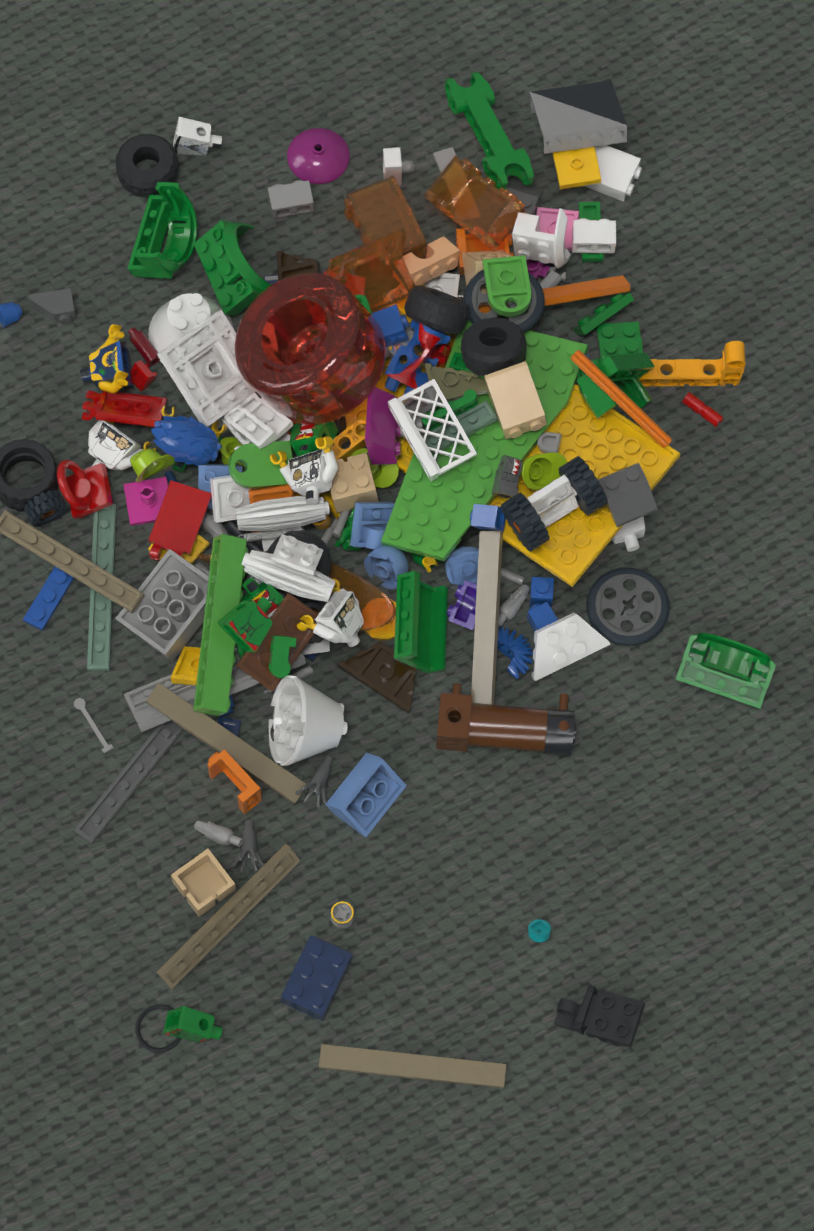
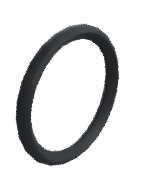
M157 1004L148 1007L140 1014L135 1025V1033L139 1043L144 1048L152 1052L163 1053L175 1048L181 1041V1038H176L167 1047L156 1048L148 1045L140 1033L141 1022L149 1012L157 1009L168 1011L174 1009L164 1004Z

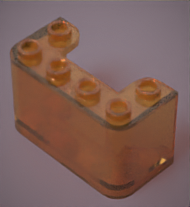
M454 156L424 194V197L447 217L495 252L514 228L518 212H526L523 209L526 205L509 190L506 191L502 187L498 190L495 187L497 184L488 176L485 179L482 178L481 175L483 173L466 158L460 160Z
M394 176L346 194L344 214L348 221L352 220L356 229L360 228L362 242L365 246L368 245L370 249V268L373 273L377 272L379 278L392 274L394 272L395 260L412 252L416 257L426 259L427 245L424 235Z

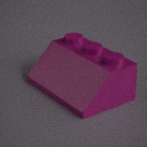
M368 386L365 443L371 465L397 464L398 455H401V442H398L399 437H401V431L388 408V401L396 396L375 386Z

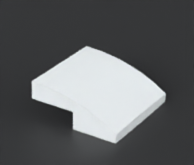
M263 398L249 410L244 408L229 422L233 428L259 449L277 440L293 426L289 418Z

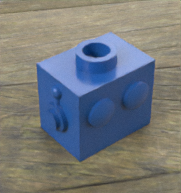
M397 305L372 313L379 338L385 348L409 339L406 327H409L408 320L405 314H401Z

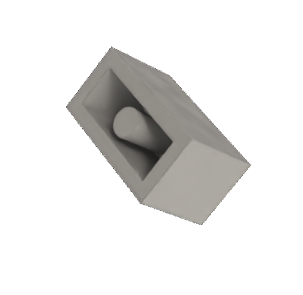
M298 180L291 184H276L268 187V199L272 218L314 211V201L309 180Z

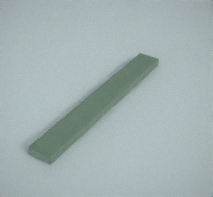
M116 504L94 512L92 563L114 575ZM91 588L87 670L110 671L112 601Z

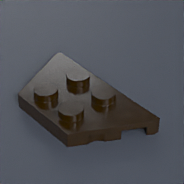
M277 251L278 286L282 289V295L279 297L281 326L287 328L322 303L320 263L315 259H305L299 255H289L283 251Z
M380 641L369 649L356 653V656L339 662L338 667L409 714L416 668L394 659V650Z

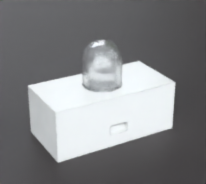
M400 147L383 149L385 186L401 185L402 173L414 171L415 163L412 160H401Z

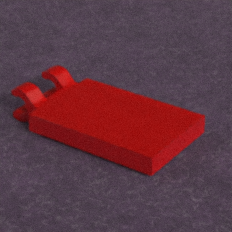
M87 391L86 398H91L93 401L83 402L82 409H87L90 412H83L82 419L90 420L96 416V420L156 427L154 425L155 421L163 420L164 416L161 410L167 405V398L123 392L112 394L105 391L102 393Z
M170 480L148 540L149 543L153 544L149 553L150 559L159 561L163 549H171L182 558L184 554L191 556L212 499V493Z

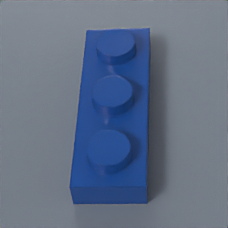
M54 567L23 621L43 631L75 578Z

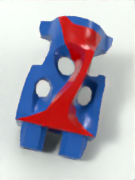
M414 320L411 322V328L415 330L411 341L407 346L401 345L385 371V375L388 376L385 388L396 392L400 383L406 384L408 386L403 395L428 382L426 372L423 373L421 367L426 362L436 367L439 359L429 358L430 354L437 345L446 344L451 339L445 332L422 325ZM418 344L423 349L422 354L419 356L414 352V348ZM402 355L407 356V362L405 364L400 363V358Z

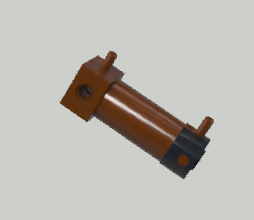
M459 683L453 684L452 694L441 693L436 749L467 752L468 745L571 756L572 745L575 742L576 722L575 711L568 710L569 695L567 693L560 694L559 709L548 708L547 710L472 703V695H461L462 685Z

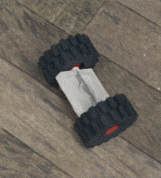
M579 456L558 469L560 478L552 481L530 497L526 498L522 493H518L501 504V510L509 526H511L514 534L517 535L519 541L522 542V545L531 552L550 540L546 527L579 507L585 514L589 515L607 504V496L603 491V487L599 484V480L595 477L594 472L590 470L588 464Z

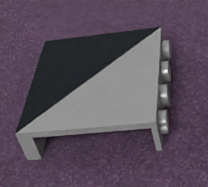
M612 81L530 92V108L532 113H536L543 135L544 154L627 142V124Z

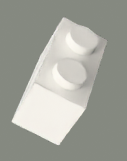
M585 218L573 220L572 253H615L616 221H610L609 219L588 220Z

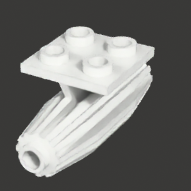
M294 496L259 501L236 508L239 531H264V533L272 530L276 532L280 529H284L283 532H285L289 528H295L294 531L301 529L305 531V525L324 520L326 515L330 514L329 503L324 501L323 497H319L317 504L306 503V497ZM277 534L271 539H265L266 536L262 538L264 552L268 551L270 545L275 541Z
M281 534L273 554L251 550L250 554L245 553L241 564L245 566V572L266 584L300 597L324 602L329 601L336 582L316 570L323 549L318 548L314 544L299 541L293 536Z

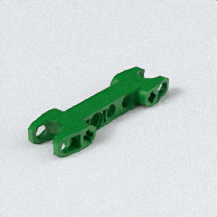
M479 72L471 73V87H461L453 78L445 79L444 88L451 111L454 115L464 113L487 156L483 157L482 166L488 180L500 192L506 191L508 184L507 176L510 175L520 178L526 186L531 185L534 174L530 158L524 148L513 149L491 108L495 104V96L489 83Z

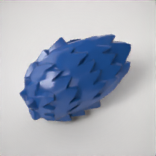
M164 416V420L155 421L154 425L156 427L151 429L156 438L153 441L165 453L174 457V461L185 462L187 465L207 464L210 460L215 461L218 451L222 445L218 442L214 431L210 427H206L202 422L199 423L193 417L187 418L184 416Z

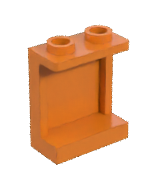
M507 226L502 227L501 232L465 234V228L456 229V246L460 250L459 275H465L462 253L504 250L514 256L513 252H509V246H512V235L507 233Z
M225 749L220 753H214L209 758V763L207 764L209 777L213 779L220 772H224L241 791L237 799L238 807L244 815L262 801L260 787Z

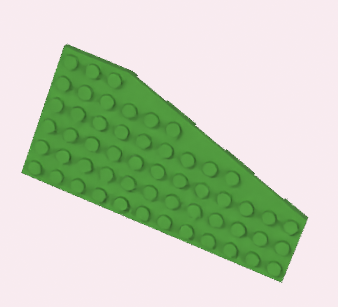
M469 319L465 329L457 334L445 369L449 367L454 352L461 353V339L464 332L472 325ZM530 330L524 332L527 344L525 361L545 413L547 425L537 431L525 432L517 438L505 439L497 420L468 436L477 453L475 457L439 475L437 479L431 482L415 453H413L382 537V545L445 561L471 526L470 513L473 510L474 504L489 505L496 497L491 492L502 456L507 455L524 461L538 444L540 435L545 433L560 412L569 404L578 379V370L580 369L571 360V356L577 350H580L586 356L588 345ZM488 393L477 395L479 404L487 401L494 411ZM438 406L437 408H435V411H437V410H439V409H441V408H443V407H439V406ZM457 443L454 454L464 456L470 453L466 445ZM454 445L443 451L452 453ZM438 454L436 462L439 468L448 465L450 457Z

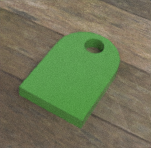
M525 255L483 259L482 265L490 307L496 313L506 317L518 316L524 313L531 303V287ZM514 302L517 306L515 308H508L505 304Z
M290 441L272 442L261 449L253 443L240 446L231 454L228 462V469L232 479L238 485L249 489L288 484L279 470L281 468L280 465L273 464L270 460V455L275 454L277 459L280 460L277 451H283L287 455L285 462L288 464V460L293 459ZM237 461L244 464V472L236 470L235 464Z

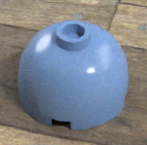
M383 545L374 549L364 560L368 575L372 578L374 574L384 581L380 585L386 589H395L397 587V575L407 573L409 569L404 552L390 546Z

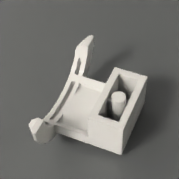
M559 209L555 234L541 232L539 216L518 212L512 232L514 255H525L526 260H536L545 264L553 263L556 268H561L566 264L571 255L567 249H564L567 216L564 210Z

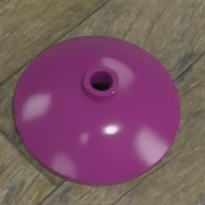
M313 128L301 132L292 140L288 148L287 160L291 171L302 181L309 180L310 184H326L338 179L346 171L350 160V153L345 140L339 134L329 129ZM316 148H321L322 150H321V151H316L315 149H316Z

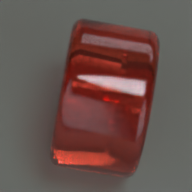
M302 273L279 280L256 297L240 321L235 337L234 352L237 367L242 377L273 409L289 418L292 422L316 425L331 422L345 416L357 408L369 396L376 386L384 367L386 344L382 329L376 319L342 282L321 273Z

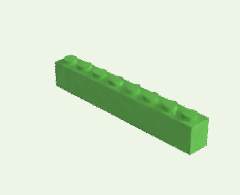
M226 534L213 538L194 712L220 716L227 713L230 708L229 691L233 684L231 674L236 659L234 654L236 642L217 622L242 600L243 591L241 590V585L245 577L244 566L241 564L245 553H248V548L246 547L247 539Z

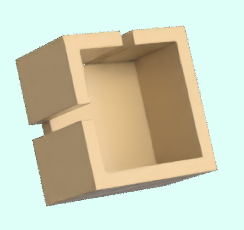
M367 453L347 457L348 461L346 462L343 459L336 460L338 470L332 480V487L330 489L336 513L355 508V502H379Z
M206 849L171 874L173 884L182 896L186 897L187 902L198 917H201L216 906V899L220 903L236 891L235 883L209 849Z

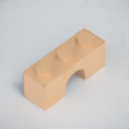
M443 236L427 245L426 259L418 258L412 252L396 259L393 277L408 290H411L449 270L455 269L459 263L460 250Z

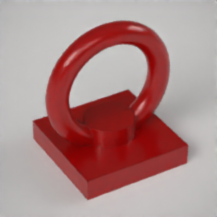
M72 460L60 462L57 468V481L64 498L70 504L73 518H82L113 505L105 464L99 463L82 470ZM66 469L72 470L74 474L66 477Z

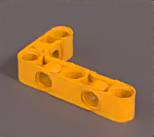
M741 341L726 343L722 351L723 357L717 360L651 359L655 367L639 380L644 387L684 386V384H689V386H718V381L719 386H725V384L736 386L741 381L746 365L745 345ZM667 371L670 375H664L661 372ZM704 371H711L713 375H707Z

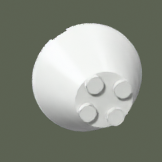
M198 293L177 296L161 306L154 314L149 326V341L159 353L211 315L222 310V308L214 300L203 297ZM225 315L229 323L233 327V323L231 321L230 316Z
M287 675L282 678L276 687L271 706H275L273 719L268 721L269 747L274 761L280 763L281 766H288L331 748L338 747L341 736L347 733V722H344L343 703H337L296 676ZM272 725L274 729V742L270 735Z

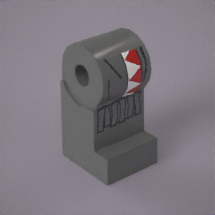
M507 455L502 456L496 471L492 495L510 499L518 494L519 489H517L522 470V460Z

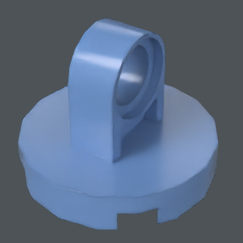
M462 546L453 550V553L445 563V573L450 583L459 586V584L463 585L466 580L477 585L478 548Z

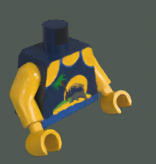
M115 324L109 327V337L96 352L90 354V367L80 370V375L84 382L92 380L99 389L112 394L117 393L122 387L132 386L129 352L119 341V339L124 338V333L120 332L122 326Z

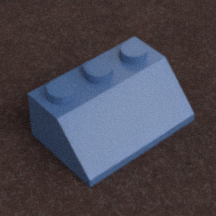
M366 753L331 796L326 806L338 818L364 837H367L407 785L381 757Z

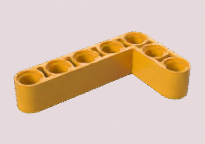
M366 420L356 421L333 439L330 450H333L336 460L343 459L346 462L348 460L347 457H350L354 451L366 446L365 435H359V431L366 428ZM344 442H351L349 448H341ZM293 491V497L302 496L298 492ZM327 514L326 519L321 522L312 523V525L319 530L327 529L331 524V516Z

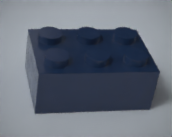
M310 935L281 995V1003L320 1021H324L352 962V953Z

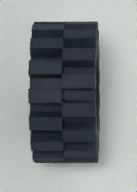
M51 490L47 491L45 494L43 492L40 496L33 497L34 500H29V504H26L24 508L31 524L35 527L37 525L40 527L43 524L46 525L48 522L61 518L60 515H64L65 511H67V505L60 492L56 490L52 492Z

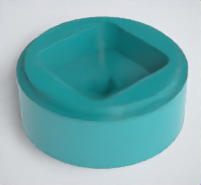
M537 919L529 923L528 936L531 940L544 942L549 939L551 926L547 921Z

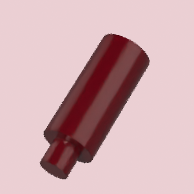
M135 327L131 328L128 331L131 336L130 341L150 367L160 361L157 355L158 352L142 331H137Z

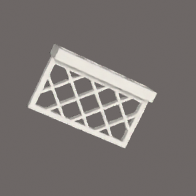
M435 379L397 399L395 397L388 401V408L430 482L437 479L439 475L477 455ZM433 386L437 393L435 401L422 398L424 391ZM408 399L418 400L416 410L406 409L403 402ZM421 402L433 405L430 415L418 412ZM436 406L446 409L447 415L445 420L433 417ZM417 416L429 419L426 430L416 427L415 420ZM432 420L444 423L441 434L429 431ZM446 425L457 428L456 439L444 435ZM427 435L440 438L437 449L426 445ZM442 439L455 442L452 453L439 450ZM457 443L466 445L470 453L464 456L454 454ZM438 454L450 457L448 465L439 468L436 462Z

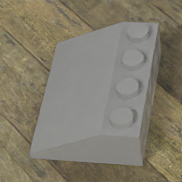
M169 549L138 590L145 596L132 614L123 608L115 619L161 655L173 662L204 622L209 576Z

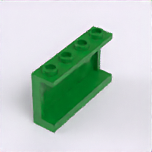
M417 571L397 575L394 659L425 673H433L445 669L448 588L444 585L432 587L420 581V573Z

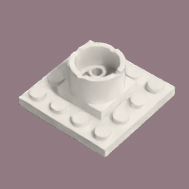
M222 310L211 315L157 354L199 422H202L206 427L267 384Z

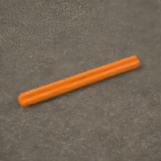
M577 350L571 356V360L662 448L667 447L671 443L672 438L580 350Z

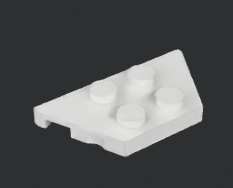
M576 613L565 616L535 631V649L533 650L534 672H532L531 677L534 681H537L609 646L610 642Z

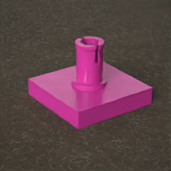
M162 477L144 480L139 483L123 484L130 526L155 522L168 488L167 478Z

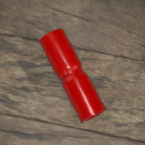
M690 392L682 400L683 404L697 414H700L702 418L716 428L718 423H721L724 419L722 415L711 407L706 406L703 401Z

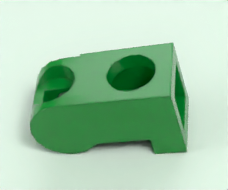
M271 635L269 671L273 676L284 678L290 673L291 668L288 662L289 647H296L297 638Z

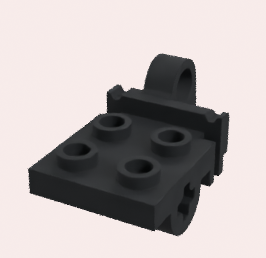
M588 985L582 1006L569 999H560L554 1025L579 1032L584 1035L586 1029L588 1037H596L605 1043L609 1041L613 1046H632L645 1006L643 1001L601 989L597 995L598 992L593 985Z

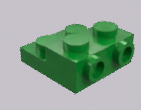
M639 322L603 323L596 327L599 359L606 354L643 353Z

